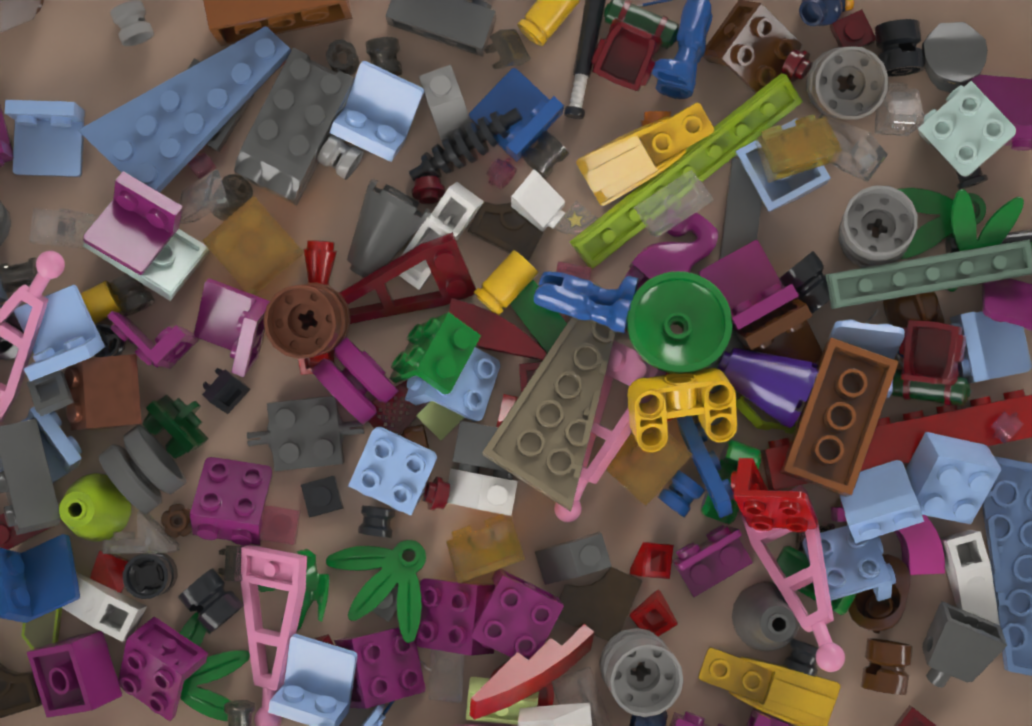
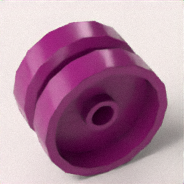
M345 337L334 348L335 356L345 368L341 370L331 360L323 358L311 371L322 385L364 425L377 413L375 405L365 394L369 391L377 400L387 403L399 390L385 376L386 372L365 350L361 351L351 340Z

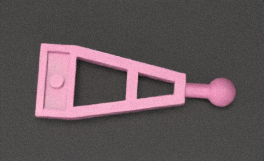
M45 251L38 256L36 260L38 273L30 287L26 284L19 287L0 308V336L19 348L7 386L0 382V423L5 419L20 392L25 376L24 368L28 366L49 300L42 293L50 279L59 277L65 268L63 257L55 251ZM22 301L32 306L24 333L6 322L7 318Z
M613 341L572 510L569 511L558 503H555L554 506L557 518L563 522H573L578 519L582 511L579 500L587 483L597 484L631 433L628 408L613 431L600 425L613 378L630 386L636 379L662 376L667 373L651 366L641 358L636 350L619 342ZM653 395L644 396L640 403L649 402ZM597 435L606 441L587 468Z
M802 485L790 490L806 493L813 508L808 492ZM742 514L741 517L750 543L793 611L801 627L807 632H814L819 646L816 652L818 666L827 672L838 671L844 665L845 653L839 645L832 642L826 624L834 621L819 524H817L816 529H807L805 531L810 567L786 578L766 544L792 531L782 528H772L770 531L755 530L748 526ZM813 583L818 611L809 615L795 591Z
M247 545L241 547L240 582L253 682L255 686L262 687V707L257 710L254 722L256 726H280L282 717L268 713L269 703L276 694V691L284 684L290 638L297 632L306 591L307 556ZM258 585L289 591L281 632L263 628ZM265 644L277 647L272 674L268 672Z

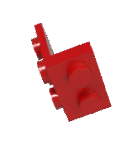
M739 458L737 471H733L731 475V489L734 492L733 497L749 527L758 531L782 528L793 532H805L807 529L817 528L818 520L806 493L801 491H768L753 458Z

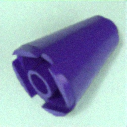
M733 348L731 353L724 351L717 369L725 374L735 391L783 426L791 428L801 413L795 410V408L799 409L803 401L806 402L818 372V365L809 361Z

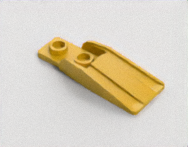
M696 102L669 118L668 116L612 140L578 158L576 164L600 205L605 206L664 171L686 153V148L712 134L714 126L702 105Z
M712 647L707 649L698 674V678L701 681L728 690L732 696L744 703L796 726H827L841 688L838 682L823 677L810 676L787 666L744 656L740 658Z

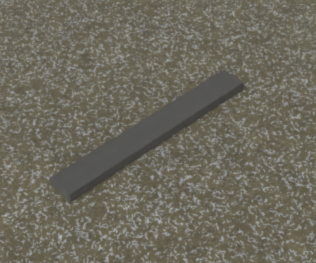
M732 158L719 260L757 240L762 199L739 158ZM735 331L731 333L729 343L724 350L728 353H731L733 348L744 349ZM722 355L706 369L717 368ZM716 385L711 388V393L719 391L722 385ZM735 391V393H736V400H737L739 393H738L737 391ZM723 417L716 418L711 425L719 424Z

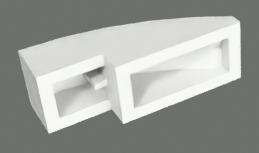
M454 183L447 189L431 215L426 218V221L421 225L403 254L420 244L452 232L457 241L484 201L460 183ZM426 260L399 276L420 290L432 273Z

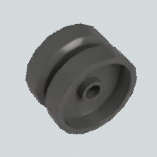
M136 425L123 436L125 448L112 444L99 455V461L110 480L126 499L139 511L148 514L162 503L160 490L167 494H173L187 482L183 472L163 445L146 428Z

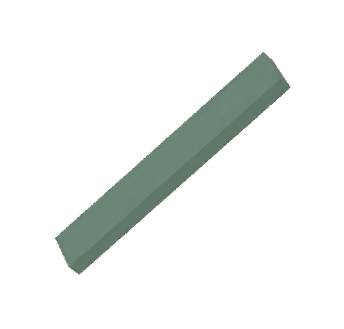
M1029 239L827 274L825 276L831 309L1032 275V249Z

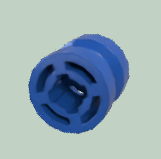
M677 470L672 477V484L669 488L663 489L657 497L685 518L691 510L690 504L694 499H699L705 490L686 474Z

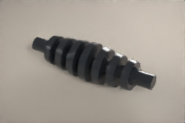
M516 107L504 115L499 114L498 111L490 113L492 122H489L486 117L477 119L480 129L473 122L465 124L468 136L460 127L453 131L455 141L449 135L442 139L445 150L437 143L431 148L434 157L428 152L421 156V164L409 171L412 180L415 181L425 176L440 178L442 177L440 168L446 174L454 172L452 162L458 169L466 166L464 156L470 163H474L478 160L475 148L482 156L488 153L489 148L486 141L492 147L497 146L500 143L497 134H500L504 139L507 138L510 134L509 129H511V126L523 119L521 113Z

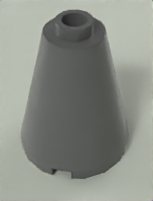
M371 179L367 186L347 261L352 264L350 270L364 278L387 265L426 221V218L431 215V211L428 208L425 209L424 213L417 209L419 202L388 184L385 185L384 189L376 187L378 180Z
M761 582L743 590L734 602L732 621L735 631L740 639L751 648L760 651L781 649L791 642L799 630L800 623L775 583Z

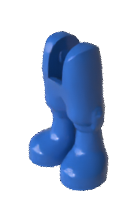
M709 0L686 1L677 33L679 49L674 59H659L655 62L652 74L658 79L656 90L665 96L674 99H687L694 92L697 65L705 54L706 37L713 18Z
M543 272L539 280V287L534 293V302L545 309L562 313L578 320H593L615 332L625 334L627 330L628 310L630 311L633 297L637 292L639 278L627 276L622 280L617 289H604L595 285L590 280L566 273Z

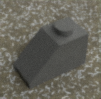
M601 532L535 551L545 585L581 577L612 567Z

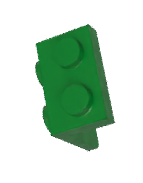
M449 312L436 318L432 317L421 325L418 323L407 336L409 343L405 351L400 352L392 362L391 368L393 372L389 379L394 383H398L417 375L442 394L451 393L481 335Z

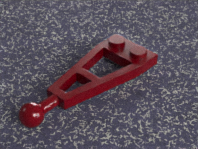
M452 232L420 244L339 293L347 305L375 289L381 301L380 303L350 308V324L445 306L450 304L451 298L461 300L475 295L476 285ZM426 260L439 291L393 300L386 282ZM314 313L307 314L306 316L310 320L309 327L318 323L313 318Z

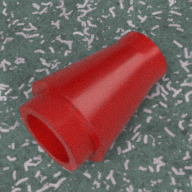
M307 240V248L303 250L308 284L320 283L329 286L330 276L337 255V251L334 250L335 242Z

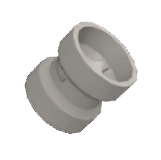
M142 1L125 2L111 10L110 14L113 22L119 25L121 29L118 35L123 46L138 45L154 36L151 24L145 21L146 10Z
M332 134L321 148L317 161L325 167H333L336 169V174L346 180L361 162L364 151L356 146L350 147L345 143V140Z

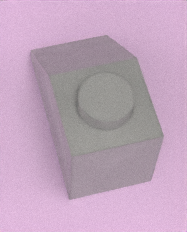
M448 65L420 75V84L424 89V95L441 141L447 135L455 141L453 131L459 127L468 136L465 124L471 121L452 66Z

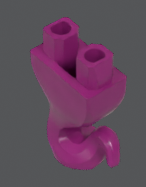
M669 209L665 219L666 232L673 237H681L688 232H692L696 235V240L693 242H661L647 246L629 265L630 269L625 277L639 278L638 291L645 282L657 275L676 271L690 273L691 268L706 258L715 248L719 235L718 230L707 219L693 210L686 212L675 223V211Z

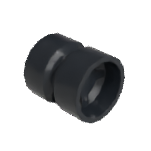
M893 20L881 23L875 27L876 46L882 49V52L877 57L884 63L888 77L906 76L924 70L923 50L917 47V44L921 42L920 22L918 20Z
M814 251L779 278L784 287L793 284L796 292L799 293L797 299L807 304L811 314L830 300L826 276L822 273L824 265Z
M160 551L143 553L133 557L126 564L123 571V583L126 590L134 597L140 599H152L170 591L178 577L177 566L174 560L168 554Z
M213 568L203 574L178 596L190 612L197 611L199 613L197 621L208 634L218 629L244 606L233 591L224 590L225 582Z

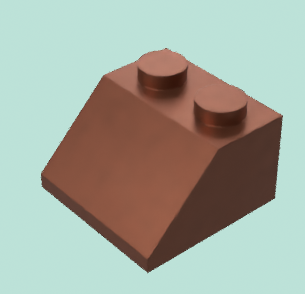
M137 354L89 358L66 367L64 374L74 402L67 405L66 409L71 431L111 429L142 424Z

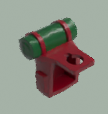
M611 0L607 3L604 11V22L610 24L609 33L606 39L601 38L597 44L591 61L594 64L592 72L617 85L639 92L642 86L648 84L652 76V70L655 65L653 58L659 48L668 49L677 41L679 24L669 20L667 16L663 15L662 17L632 4L630 0Z
M909 320L907 327L903 328L905 337L899 347V353L904 355L903 367L895 371L892 396L901 397L904 400L916 399L943 403L945 406H964L968 397H970V384L967 378L958 377V362L963 361L966 346V336L962 334L963 328L938 322Z

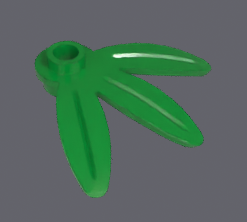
M923 188L897 189L902 191L913 202L916 212L940 215L916 230L909 247L901 258L906 259L931 249L952 233L951 210L954 200L938 192ZM968 193L975 208L976 225H978L986 215V204L977 194ZM958 287L947 290L950 292H954L958 289Z
M965 189L958 190L955 194L951 210V227L959 251L1000 245L1019 218L1024 205L1023 198L1015 197L1001 206L987 221L977 239L976 218L972 201Z
M404 540L398 543L393 550L376 546H356L337 551L326 558L327 566L341 570L364 571L382 568L358 592L349 609L348 619L356 621L370 613L383 602L396 584H399L397 617L400 631L405 642L411 643L415 640L420 624L422 607L420 586L416 573L423 568L426 562V552L420 543L414 540ZM412 551L416 557L413 561L407 562L402 558L403 553Z
M195 612L183 626L180 634L200 647L206 630L197 621L199 613ZM245 650L228 651L207 657L206 663L184 681L180 699L189 707L207 717L228 722L245 721L247 713L243 708L230 699L197 685L218 680L236 671L250 659V653Z

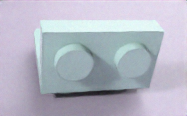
M972 81L965 87L960 85L953 90L946 98L948 102L938 111L933 109L927 113L920 121L921 126L918 127L919 135L928 145L932 144L953 168L964 177L972 174L1016 134L1015 126Z

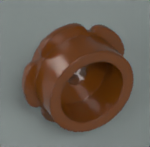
M174 504L169 507L168 511L163 512L161 524L165 527L164 531L168 536L177 538L181 535L185 537L192 532L191 509L185 508L182 504ZM176 518L181 519L180 524L175 523Z

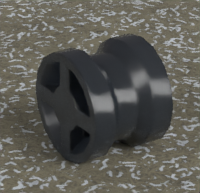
M95 325L105 347L94 356L121 355L125 349L126 342L112 331L110 325Z
M362 505L361 514L364 517L363 523L358 528V533L392 538L393 530L390 528V522L395 517L396 510Z
M793 638L790 643L792 648L790 656L785 658L783 665L816 677L818 672L816 652L819 647Z

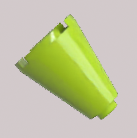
M100 473L88 474L73 482L66 491L59 506L60 517L67 527L79 538L91 542L106 541L116 536L127 526L132 513L131 503L118 490L108 475Z

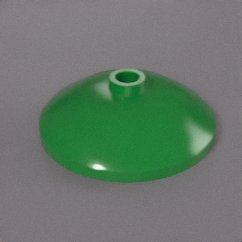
M667 272L651 278L635 293L630 311L628 310L627 331L634 349L648 364L668 373L689 374L707 368L722 355L732 333V314L724 295L707 279L689 272ZM678 325L682 328V333L675 334L671 331L670 327Z

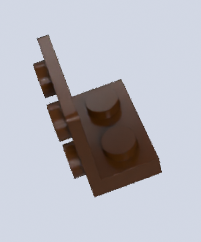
M738 0L706 45L703 57L708 62L727 66L756 94L782 73V67L789 54L794 49L800 50L802 44L762 3Z
M797 298L735 331L745 350L812 363L818 362L823 352L807 319L813 316L807 304Z

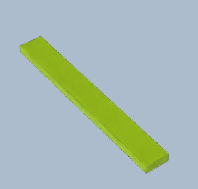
M781 73L714 126L712 134L689 146L686 153L676 162L641 184L573 238L569 243L586 266L592 270L736 156L737 150L752 143L800 105L803 101L787 75Z

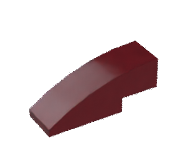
M451 298L449 313L481 335L477 343L478 348L540 361L544 360L546 352L514 324L479 306Z

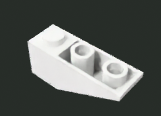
M967 530L940 538L944 551L945 569L956 606L1000 625L991 565L981 531Z
M76 572L80 598L62 608L95 629L122 642L127 640L135 632L147 606Z

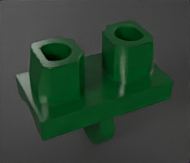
M165 395L157 401L153 400L146 407L149 413L142 425L154 435L161 433L164 429L167 430L172 438L165 447L166 451L173 458L177 459L199 448L209 439L198 428L203 422L195 415L201 407L197 401L186 405L180 398L173 401L168 395Z

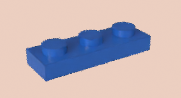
M691 416L678 417L677 423L680 435L719 518L732 514L731 500L734 499V492H732L728 479L722 481L717 472L721 470V465L714 450L708 452L704 445V442L708 441L703 427L700 422L694 424Z

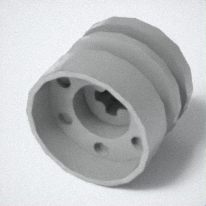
M837 47L822 53L812 63L807 74L806 90L811 103L820 113L836 119L858 120L871 115L882 104L888 91V74L884 63L875 53L863 47ZM848 76L849 78L846 82L850 85L849 89L838 90L840 87V83L837 81L838 77Z
M874 185L859 191L850 199L839 226L838 241L843 254L853 264L862 268L895 263L904 256L917 230L918 215L913 202L902 191L890 186ZM873 227L879 228L878 233L880 235L878 238L872 237L871 230Z
M640 628L623 630L613 636L603 648L599 661L601 677L618 705L628 713L642 717L658 715L670 708L679 697L683 685L682 667L663 640L653 632Z

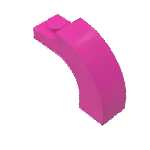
M840 500L841 507H831V519L836 522H846L845 511ZM922 515L924 522L893 531L901 545L902 562L906 564L910 575L945 573L942 543L938 532L926 515Z

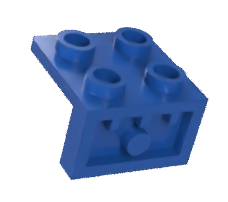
M512 68L469 113V117L479 127L477 119L486 117L489 122H492L490 113L498 111L499 114L504 115L516 107L523 119L511 126V129H509L510 134L507 138L504 139L500 134H497L500 141L498 145L517 162L563 114L564 105L555 96L549 100L520 71Z
M61 534L22 553L0 548V618L27 623L80 598L69 535Z

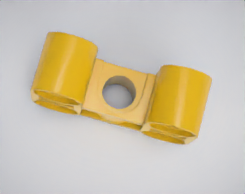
M709 368L689 374L670 373L662 376L639 378L632 382L628 388L630 429L638 446L643 451L654 453L666 445L668 440L667 419L698 415V420L704 431L715 442L728 441L736 433L735 389L725 374L717 368ZM722 385L719 391L709 393L714 386ZM653 395L649 402L640 403L644 396ZM723 417L719 424L711 425L716 418ZM656 427L651 434L642 435L647 428Z

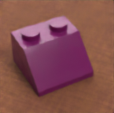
M100 630L73 636L26 652L47 718L92 711L123 696L118 676L115 673L108 644L103 632Z

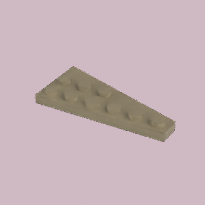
M571 317L482 452L483 456L569 511L572 510L616 333L607 326L593 320H578L574 317Z

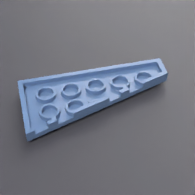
M265 26L80 128L78 131L121 173L123 171L160 193L288 58L291 49Z
M994 456L1002 470L986 496L982 507L999 624L1007 646L1002 651L1004 670L1032 676V464Z

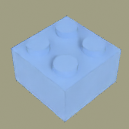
M925 432L906 468V473L916 495L922 515L971 525L1002 469L987 445Z

